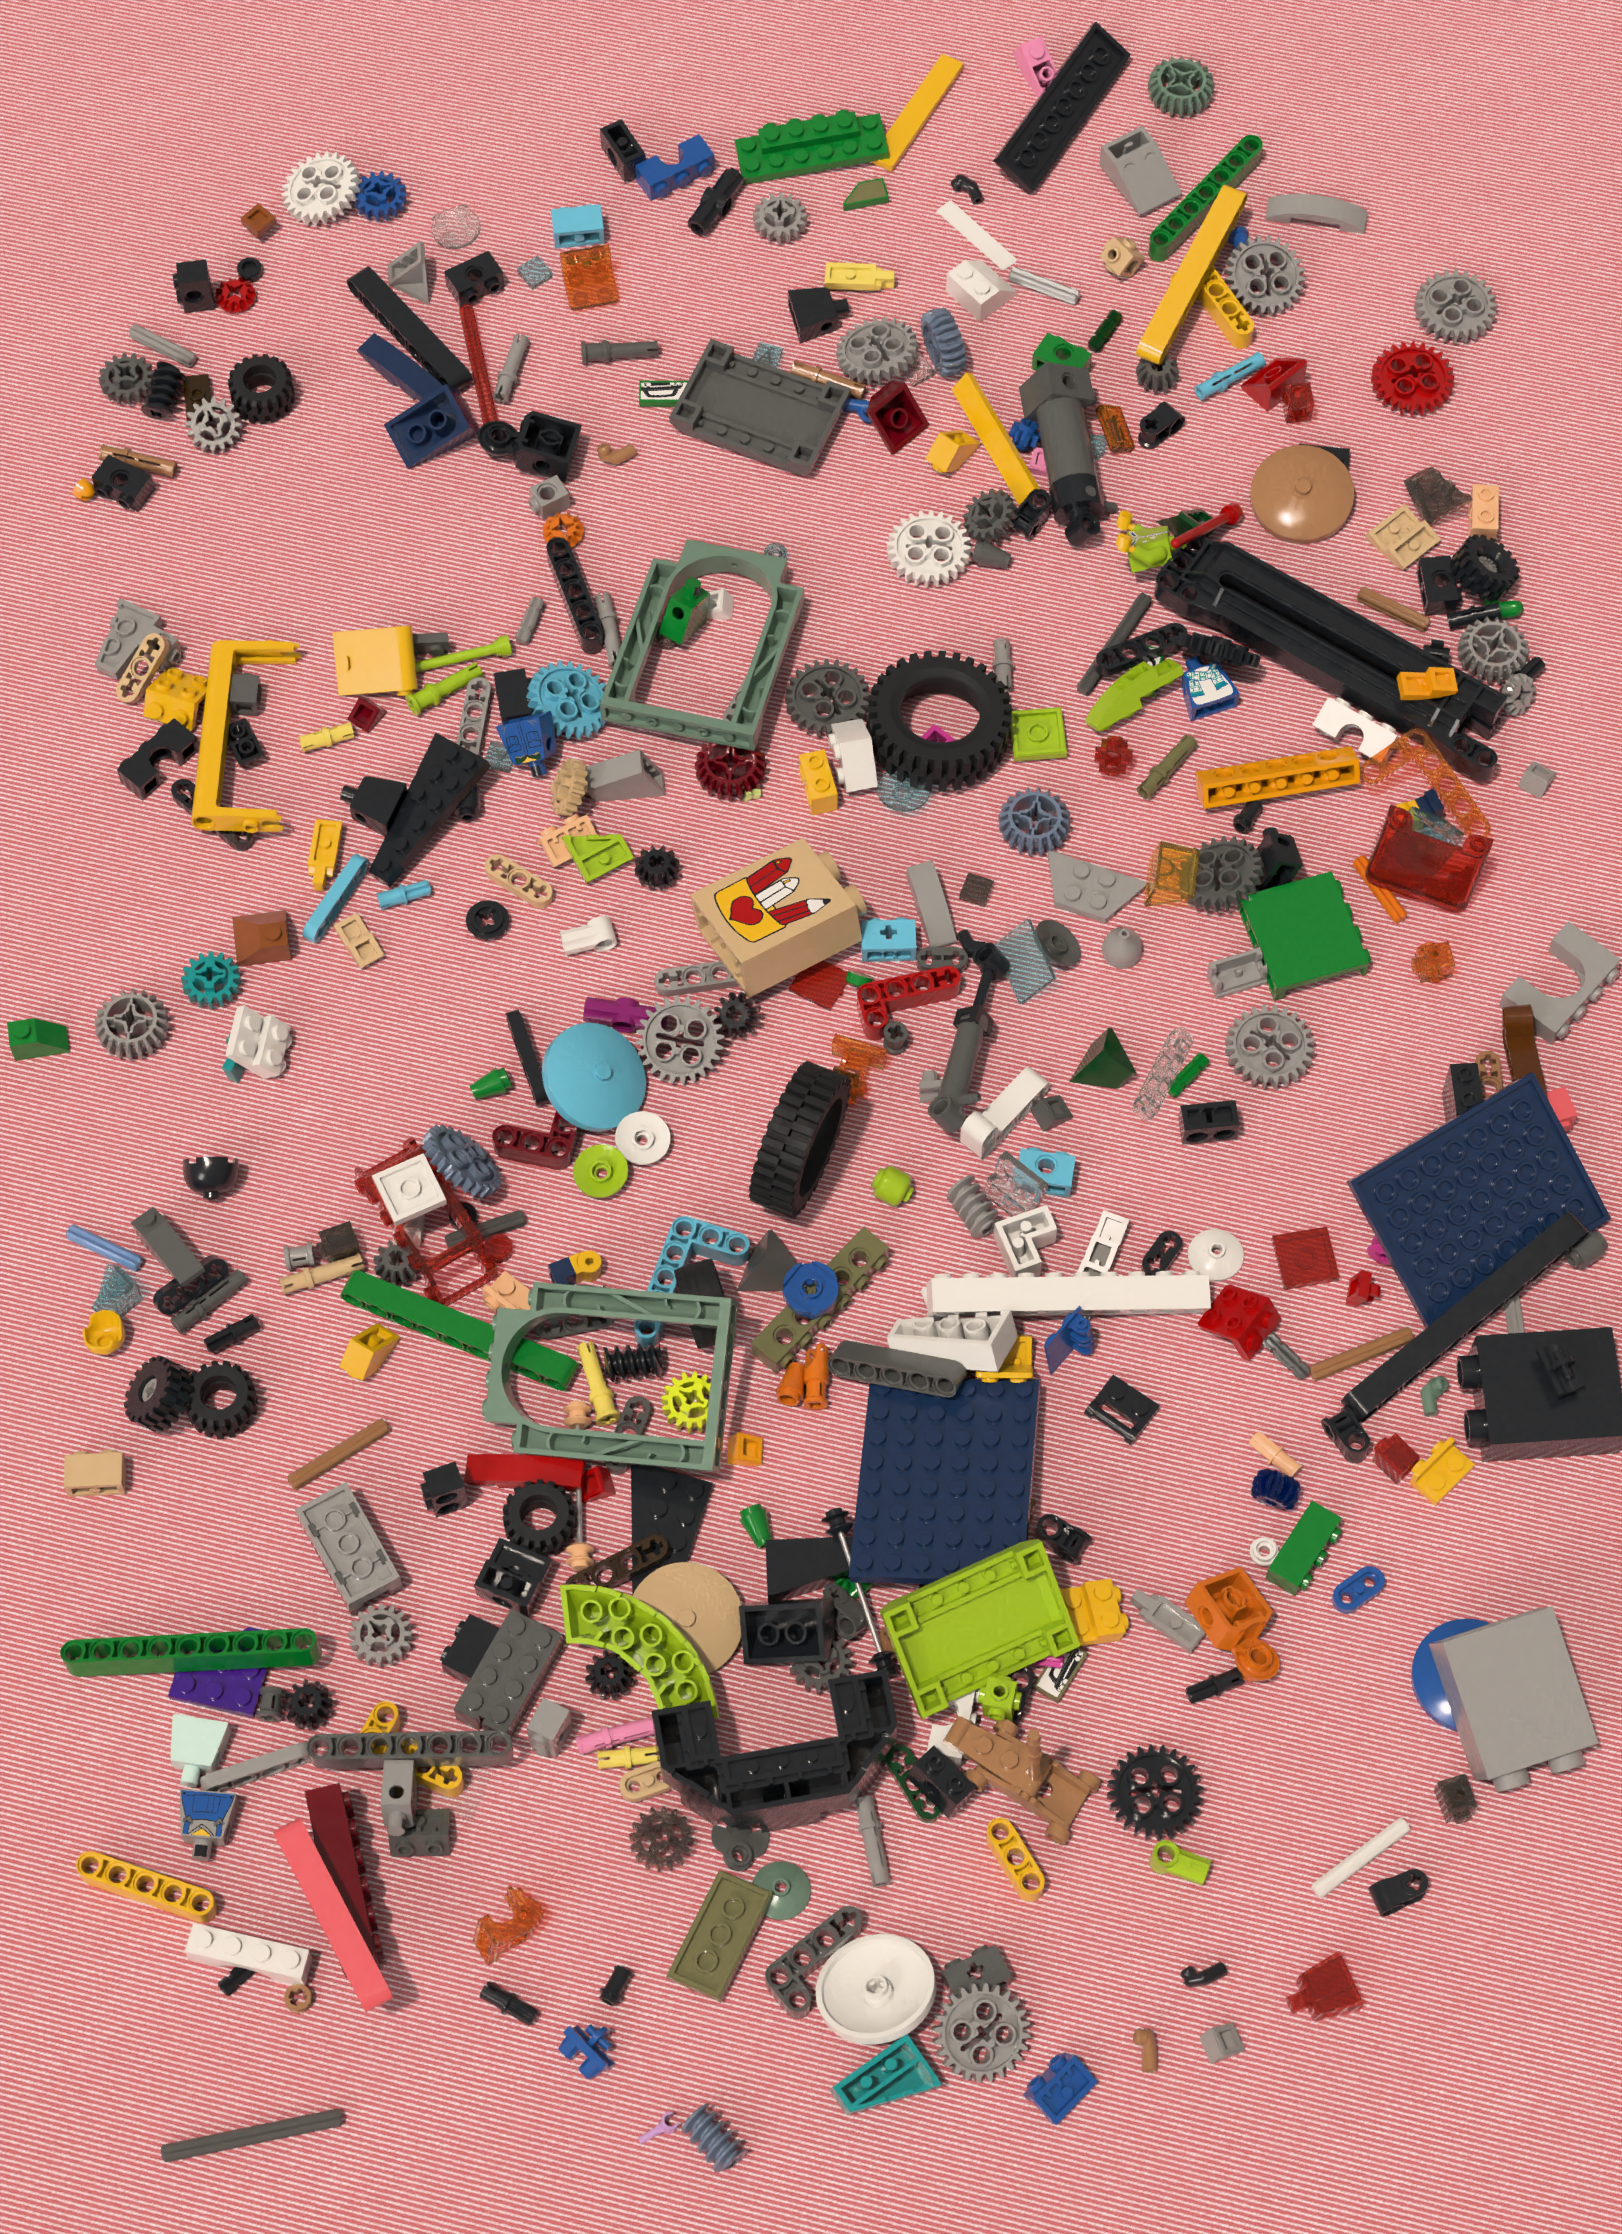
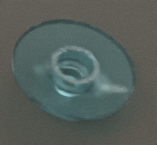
M897 771L891 776L885 772L877 783V795L880 801L888 808L900 812H910L921 808L927 802L930 791L924 790L925 784L920 782L917 788L911 787L909 778H906L903 783L898 781Z

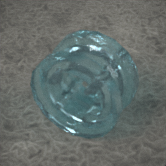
M772 543L764 550L765 555L773 556L774 553H778V557L787 559V550L782 544Z

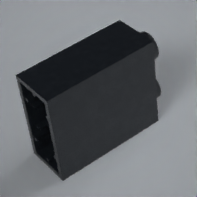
M1612 1327L1478 1335L1475 1337L1468 1355L1458 1356L1457 1379L1460 1390H1473L1475 1409L1465 1410L1464 1412L1465 1438L1467 1444H1480L1482 1462L1619 1453L1622 1447V1391ZM1564 1339L1571 1356L1575 1359L1576 1367L1585 1383V1387L1558 1398L1536 1351L1539 1348L1550 1346Z

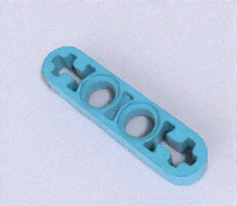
M354 854L306 923L303 930V938L313 943H318L367 872L369 866L367 858L359 854Z

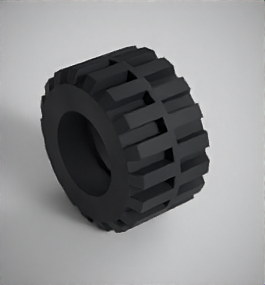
M254 354L252 358L248 359L245 357L242 359V363L237 362L234 365L235 370H231L229 373L228 387L235 412L240 413L242 419L246 420L249 418V422L254 424L256 421H260V424H266V421L273 423L276 422V418L282 419L285 417V411L290 412L292 409L291 404H294L295 392L290 369L287 368L284 361L279 362V358L276 356L269 358L268 354H263L259 357L258 354ZM258 386L272 387L271 389L265 392L258 393L251 391Z
M211 1361L212 1366L207 1367L206 1364L200 1366V1372L194 1370L190 1374L193 1381L189 1384L193 1387L192 1392L188 1393L190 1397L189 1403L185 1402L184 1406L191 1424L195 1425L198 1432L204 1431L205 1436L212 1438L213 1434H216L217 1439H224L226 1434H229V1437L232 1438L236 1436V1431L239 1430L242 1433L246 1430V1423L251 1425L254 1421L252 1414H257L258 1408L256 1404L258 1403V1398L249 1374L245 1370L242 1372L241 1366L235 1364L231 1367L230 1361H223L222 1365H219L218 1361ZM228 1390L236 1394L233 1403L224 1409L214 1410L205 1406L208 1397L216 1391Z
M536 1479L537 1484H531L529 1480L524 1482V1488L518 1485L514 1488L515 1495L509 1494L506 1498L507 1504L503 1506L504 1516H502L506 1537L510 1539V1542L542 1554L545 1557L549 1558L548 1553L551 1552L556 1556L560 1553V1547L562 1546L566 1549L569 1546V1539H573L575 1535L576 1516L572 1498L569 1494H565V1489L562 1486L556 1488L555 1482L549 1480L547 1484H543V1479ZM539 1508L548 1509L556 1515L555 1521L549 1527L542 1530L531 1529L523 1523L525 1516L529 1512Z

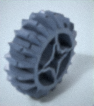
M944 307L935 308L924 313L921 317L920 326L924 339L923 343L932 364L936 368V372H939L942 377L959 374L966 367L967 357L965 355L964 341L954 317Z
M1027 787L1025 794L1017 790L1015 797L1009 795L1007 803H1003L1001 806V812L998 817L999 831L1002 833L1003 840L1009 841L1010 849L1018 846L1019 854L1027 850L1028 855L1031 856L1033 851H1037L1041 857L1044 850L1048 852L1053 851L1054 846L1060 848L1062 840H1066L1071 824L1069 822L1070 813L1066 811L1067 806L1065 802H1060L1059 795L1051 797L1050 789L1045 793H1041L1040 787L1036 789V792H1031L1030 788ZM1036 815L1035 827L1032 828V821L1034 820V816Z

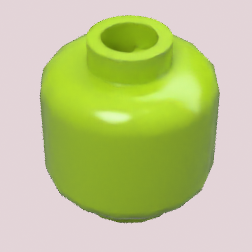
M892 1165L887 1166L885 1169L880 1168L871 1184V1188L874 1189V1196L893 1207L899 1205L901 1201L907 1202L914 1190L910 1186L911 1176Z

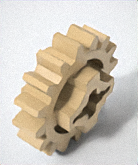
M567 758L566 763L562 762L561 769L557 770V775L550 787V792L553 794L551 803H553L552 810L556 814L572 816L573 812H577V806L582 803V798L588 790V781H585L588 771H585L587 765L583 764L581 760Z

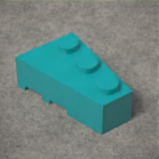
M906 2034L834 2085L829 2091L847 2116L942 2086V2083L908 2034Z

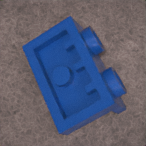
M1065 2052L1054 2056L1048 2063L1049 2068L1042 2075L1034 2077L1028 2083V2089L1023 2094L1025 2099L1032 2101L1050 2123L1057 2125L1098 2082L1075 2055Z

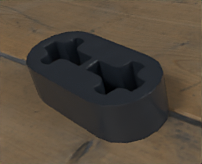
M1165 1231L1158 1236L1142 1260L1141 1271L1145 1272V1276H1156V1272L1169 1270L1182 1248L1180 1235L1174 1231ZM1170 1240L1173 1241L1174 1247H1169L1166 1253H1164L1165 1243H1169ZM1158 1258L1161 1259L1159 1269L1155 1268L1153 1271L1149 1269L1150 1264H1154Z

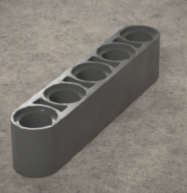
M848 1340L839 1343L827 1362L829 1371L840 1378L941 1397L954 1396L967 1375L963 1364L955 1360Z

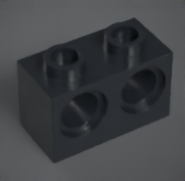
M1236 1100L1180 1106L1178 1122L1182 1144L1237 1139L1240 1123Z
M455 1461L423 1472L425 1483L420 1484L422 1496L427 1510L433 1509L436 1518L469 1507L465 1486Z

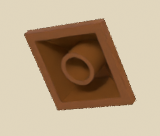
M286 910L232 917L238 967L292 960Z

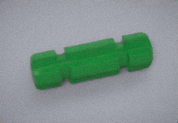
M1198 1053L1165 1087V1091L1171 1097L1176 1098L1183 1088L1185 1089L1199 1075L1200 1071L1204 1070L1210 1062L1203 1053Z

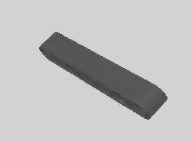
M499 1730L317 1734L309 1739L306 1746L310 1761L315 1767L321 1769L383 1768L384 1760H414L415 1767L493 1766L507 1764L511 1761L514 1754L510 1736L504 1731ZM498 1743L507 1745L503 1752L496 1753L492 1751L494 1745ZM443 1744L447 1746L446 1751L441 1754L433 1752L437 1745ZM467 1744H475L477 1746V1749L472 1753L462 1751ZM408 1745L418 1747L413 1754L403 1753V1750ZM350 1746L358 1747V1751L354 1755L348 1756L344 1754L346 1748ZM378 1746L388 1747L386 1753L382 1755L373 1753ZM319 1747L329 1748L328 1752L323 1756L314 1755V1752Z

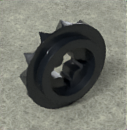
M485 900L478 902L469 909L466 915L467 929L474 935L475 939L478 937L485 941L491 938L498 939L499 935L503 932L506 933L509 924L507 910L495 901ZM492 917L493 925L487 924L483 927L482 919L487 920Z

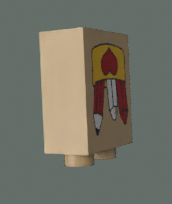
M804 838L690 894L699 932L748 998L862 941L859 917L867 914V907L859 890L853 884L844 889L838 881L841 879V875L830 853L824 851L817 855Z

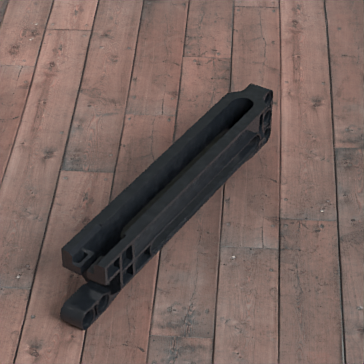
M1202 535L1187 543V547L1184 549L1182 547L1177 548L1172 554V558H1169L1158 573L1154 596L1162 604L1188 618L1219 628L1426 745L1449 765L1472 778L1486 781L1493 776L1498 760L1496 752L1463 733L1468 729L1489 740L1500 725L1501 718L1498 717V714L1504 707L1508 696L1228 541H1212ZM1429 667L1454 668L1458 688L1456 694L1424 700L1400 699L1397 676L1400 672L1425 673Z

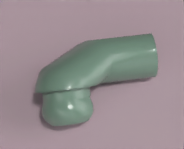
M1444 1376L1433 1377L1421 1389L1420 1395L1424 1416L1426 1417L1438 1414L1436 1400L1449 1386L1448 1380Z

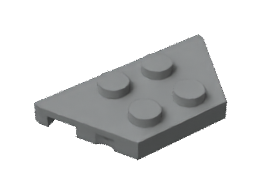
M1048 852L1051 886L1053 887L1054 907L1106 924L1115 916L1117 911L1124 909L1130 904V900L1139 892L1143 893L1146 890V881L1058 852Z

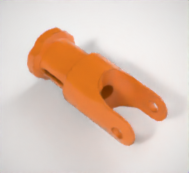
M823 1343L817 1344L816 1351L809 1349L805 1354L804 1385H806V1398L803 1400V1405L806 1409L823 1410L828 1407L826 1399V1386L829 1384L828 1348Z

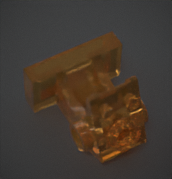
M835 1033L832 1040V1055L842 1059L839 1067L834 1066L833 1071L850 1078L851 1090L849 1093L851 1094L847 1103L855 1105L858 1097L863 1098L868 1085L865 1079L870 1067L884 1070L887 1062V1049Z
M508 1886L507 1893L504 1896L513 1912L514 1917L504 1923H495L489 1914L478 1919L473 1943L487 1966L498 1961L500 1954L530 1939L542 1921L544 1911L541 1905L533 1898L523 1896V1890L520 1887H517L515 1890L513 1887Z

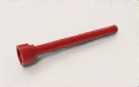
M1230 503L1221 509L1220 515L1171 540L1170 545L1172 548L1177 549L1223 524L1232 526L1242 520L1243 510L1238 504Z

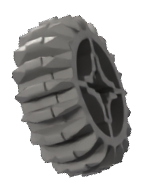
M1498 616L1494 621H1490L1486 617L1483 623L1477 619L1474 625H1468L1465 632L1460 636L1457 650L1459 652L1458 661L1462 662V669H1469L1468 674L1470 676L1477 675V680L1479 681L1482 678L1487 679L1488 685L1492 680H1496L1499 685L1502 683L1503 678L1507 681L1514 675L1516 670H1521L1526 665L1529 650L1528 640H1524V632H1517V625L1510 627L1508 619L1504 623L1499 622Z
M132 988L130 994H126L124 990H121V996L119 997L111 994V1002L103 1001V1009H97L98 1018L94 1021L96 1027L95 1034L99 1038L100 1045L103 1048L106 1047L110 1055L116 1053L119 1059L126 1054L127 1059L130 1061L133 1055L136 1054L142 1059L143 1052L146 1051L152 1055L153 1046L161 1048L160 1040L166 1039V1030H169L168 1014L164 1010L163 1003L161 1001L157 1002L154 994L148 996L145 990L138 995L134 988ZM137 1010L147 1012L152 1017H147L146 1015L139 1014ZM111 1031L125 1035L126 1039L115 1036Z

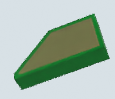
M883 178L858 182L843 202V210L847 211L889 203Z

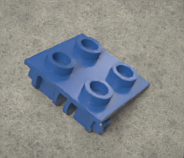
M1080 1306L1064 1318L1060 1329L1056 1333H1052L1045 1342L1044 1349L1051 1375L1073 1350L1083 1355H1090L1095 1349L1091 1324L1083 1317Z

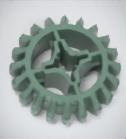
M1182 55L1176 60L1171 56L1169 62L1162 60L1160 65H1156L1153 72H1151L1148 82L1149 97L1153 101L1154 107H1160L1161 113L1169 111L1170 117L1173 114H1178L1181 119L1183 114H1187L1189 117L1192 116L1193 112L1200 114L1202 108L1206 109L1213 98L1214 81L1212 73H1209L1208 66H1202L1200 60L1193 62L1192 57L1185 60ZM1168 82V86L1164 87L1163 84ZM1198 86L1199 90L1195 92L1194 88Z

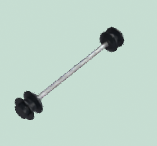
M834 1508L825 1513L826 1517L821 1521L822 1523L829 1524L830 1528L825 1532L826 1535L832 1537L839 1536L848 1566L850 1567L851 1553L844 1534L851 1530L853 1523H847L845 1517L849 1515V1511H842V1508ZM854 1582L877 1650V1654L873 1655L868 1663L876 1665V1671L886 1669L888 1679L897 1675L896 1670L901 1668L900 1665L893 1663L892 1659L896 1654L889 1650L883 1651L861 1583Z

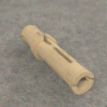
M358 1253L357 1255L312 1269L308 1267L302 1268V1272L280 1277L279 1283L281 1284L283 1295L306 1287L312 1289L316 1284L351 1274L353 1270L364 1271L365 1268L362 1264L361 1255Z

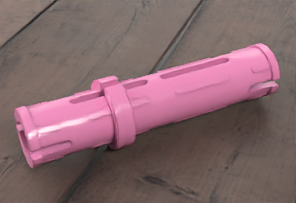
M652 1716L615 1727L607 1728V1726H604L599 1731L575 1736L580 1755L603 1748L609 1750L614 1745L654 1735Z

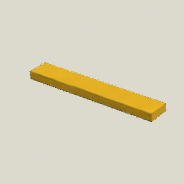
M941 54L885 135L889 159L873 161L871 163L891 172L895 169L963 70L964 63Z
M966 372L951 390L1020 506L1031 491L1040 489L973 373Z

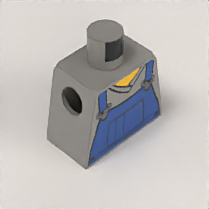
M180 1789L181 1837L184 1843L194 1844L192 1859L209 1861L212 1846L225 1847L227 1845L240 1804L236 1793Z

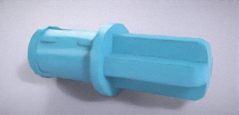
M424 880L407 886L399 884L397 888L376 894L380 908L383 910L402 903L407 905L409 900L430 895L431 887L429 882Z

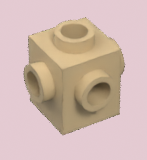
M1113 237V239H1110L1105 244L1104 251L1099 256L1106 263L1105 267L1111 273L1130 278L1145 260V257L1136 249L1137 244L1128 237Z

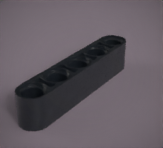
M561 537L552 538L546 546L551 573L581 649L586 654H597L604 646L601 623L568 541Z

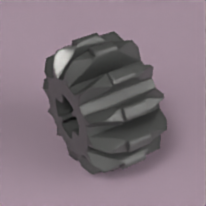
M1170 353L1165 356L1161 365L1141 358L1136 367L1138 385H1144L1145 391L1152 389L1154 395L1158 390L1166 393L1168 388H1174L1179 378L1177 360H1171Z
M402 1239L398 1241L397 1245H393V1242L389 1240L387 1243L388 1248L379 1246L378 1252L380 1255L374 1256V1264L377 1265L374 1268L375 1274L381 1275L380 1279L387 1282L391 1281V1284L394 1285L402 1282V1285L406 1287L407 1279L416 1280L417 1275L415 1272L421 1270V1263L418 1262L421 1259L420 1253L414 1251L412 1243L404 1247Z

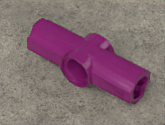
M587 997L584 1005L583 1021L610 1025L616 1031L631 1033L635 1029L644 1030L645 1026L640 1022V1019L649 1020L650 1017L647 1015L646 1010L653 1013L657 1010L655 1007L640 1005L638 1001L626 997L618 998L616 1001ZM668 1016L664 1017L661 1022L664 1030H666Z

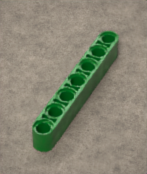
M1246 135L1152 231L1148 255L1153 261H1166L1204 222L1223 185L1236 189L1259 165L1263 142L1258 136Z

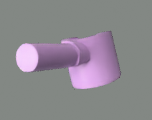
M666 2112L662 2116L659 2125L638 2137L640 2144L661 2133L673 2134L677 2130L679 2122L674 2126H667L665 2120L670 2119L674 2113Z

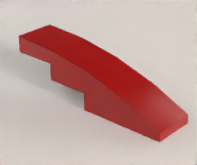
M468 1454L464 1482L468 1485L495 1484L498 1488H516L518 1485L525 1487L524 1482L530 1480L531 1484H537L536 1479H543V1484H547L549 1480L555 1482L556 1488L562 1486L565 1490L583 1489L586 1462L584 1460L535 1455Z

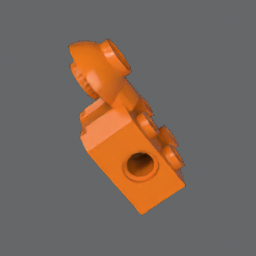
M1242 1566L1196 1583L1184 1603L1215 1648L1232 1652L1235 1664L1241 1672L1242 1678L1247 1681H1264L1275 1676L1280 1668L1279 1657L1269 1644L1258 1638L1273 1611Z

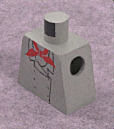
M384 1760L381 1810L384 1826L387 1827V1833L392 1836L403 1835L405 1828H411L415 1824L419 1791L414 1760Z

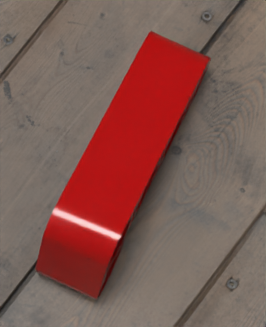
M943 966L861 985L857 991V1010L865 1036L873 1041L884 1038L883 1031L888 1024L887 1013L956 998L959 995L961 985L959 970L953 966ZM919 986H924L928 989L925 991H920L916 988ZM892 992H898V993H900L901 995H900V996H892V995H890V993H892ZM873 998L875 1001L866 1002L864 999ZM873 1021L880 1022L881 1025L873 1026L870 1023Z

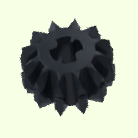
M652 844L650 851L642 849L641 857H636L635 876L639 877L641 886L648 884L650 891L655 886H658L662 891L664 884L672 887L673 879H678L679 860L675 858L673 850L666 852L664 845L659 850H656Z
M730 992L728 995L729 1001L721 997L719 1001L723 1007L714 1008L715 1012L720 1013V1016H717L714 1022L722 1023L719 1031L724 1033L728 1030V1037L734 1038L737 1033L740 1038H744L745 1029L753 1033L754 1028L750 1024L752 1022H760V1019L753 1017V1014L760 1012V1008L752 1007L755 999L750 997L746 1000L745 993L740 992L737 997L735 993ZM735 1010L741 1011L742 1015L741 1017L738 1016L739 1020L732 1019V1014H736Z
M604 1650L602 1659L594 1655L592 1657L594 1665L589 1664L586 1666V1671L589 1675L585 1677V1681L587 1684H592L590 1692L594 1694L600 1691V1699L602 1700L606 1698L607 1694H611L612 1700L615 1701L618 1691L626 1696L628 1693L626 1686H633L634 1679L630 1677L635 1674L634 1668L628 1666L629 1663L624 1659H620V1655L615 1652L612 1657H609L608 1651ZM612 1672L614 1678L608 1679L606 1673Z
M305 1679L301 1688L293 1683L294 1693L286 1692L285 1699L288 1702L283 1704V1710L288 1712L286 1716L288 1722L295 1721V1726L298 1729L306 1723L310 1731L313 1729L314 1722H317L319 1726H323L322 1717L327 1718L332 1715L328 1709L333 1706L332 1698H328L330 1694L329 1689H321V1684L318 1681L314 1682L310 1687L309 1681ZM305 1702H308L309 1704H313V1706L311 1708H308L306 1705L303 1706V1704Z

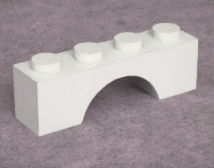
M197 1923L192 1925L185 1949L189 1961L213 1967L235 1966L264 1974L277 1982L290 1985H306L313 1961L308 1949Z

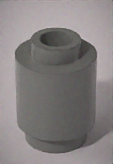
M1594 1230L1565 1255L1566 1260L1573 1268L1577 1267L1583 1270L1605 1254V1250L1608 1249V1243L1600 1232Z

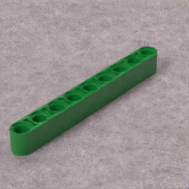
M359 1270L352 1271L340 1294L341 1298L347 1303L491 1362L489 1347L494 1342L495 1333L491 1324ZM522 1338L514 1352L510 1371L556 1390L566 1391L579 1365L574 1359Z
M308 1628L74 1639L66 1642L61 1647L60 1656L71 1675L85 1677L309 1666L320 1660L322 1648L314 1631ZM310 1645L308 1648L302 1649L304 1646ZM282 1646L280 1649L274 1650L276 1647Z

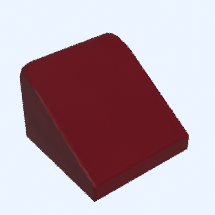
M359 697L347 720L370 733L383 718L387 710L368 698Z

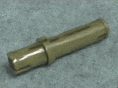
M1185 734L1157 766H1153L1150 769L1147 778L1136 789L1138 794L1142 798L1149 800L1161 785H1165L1169 781V777L1174 770L1197 747V741L1191 735L1187 736Z

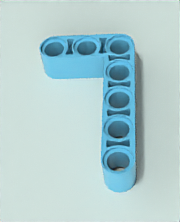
M687 1216L676 1218L669 1230L647 1291L677 1294L679 1289L674 1270L688 1265L692 1253L732 1266L744 1265L750 1257L749 1239L740 1232ZM682 1230L691 1232L688 1236L678 1235V1232ZM709 1238L717 1240L714 1244H707L704 1241ZM740 1246L744 1250L737 1253L731 1251V1248ZM676 1254L680 1255L681 1259L673 1261L669 1257ZM663 1279H670L673 1281L669 1285H662L659 1283ZM635 1320L634 1332L636 1342L641 1344L643 1348H647L648 1343L656 1346L660 1341L666 1323ZM645 1328H651L654 1330V1332L649 1335H644L641 1333V1331Z

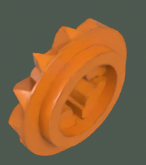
M557 512L553 517L548 516L547 522L543 524V537L547 543L552 538L561 537L566 539L572 548L583 538V523L580 522L578 516L574 517L569 512L566 514ZM560 524L567 528L565 537L561 530H559Z

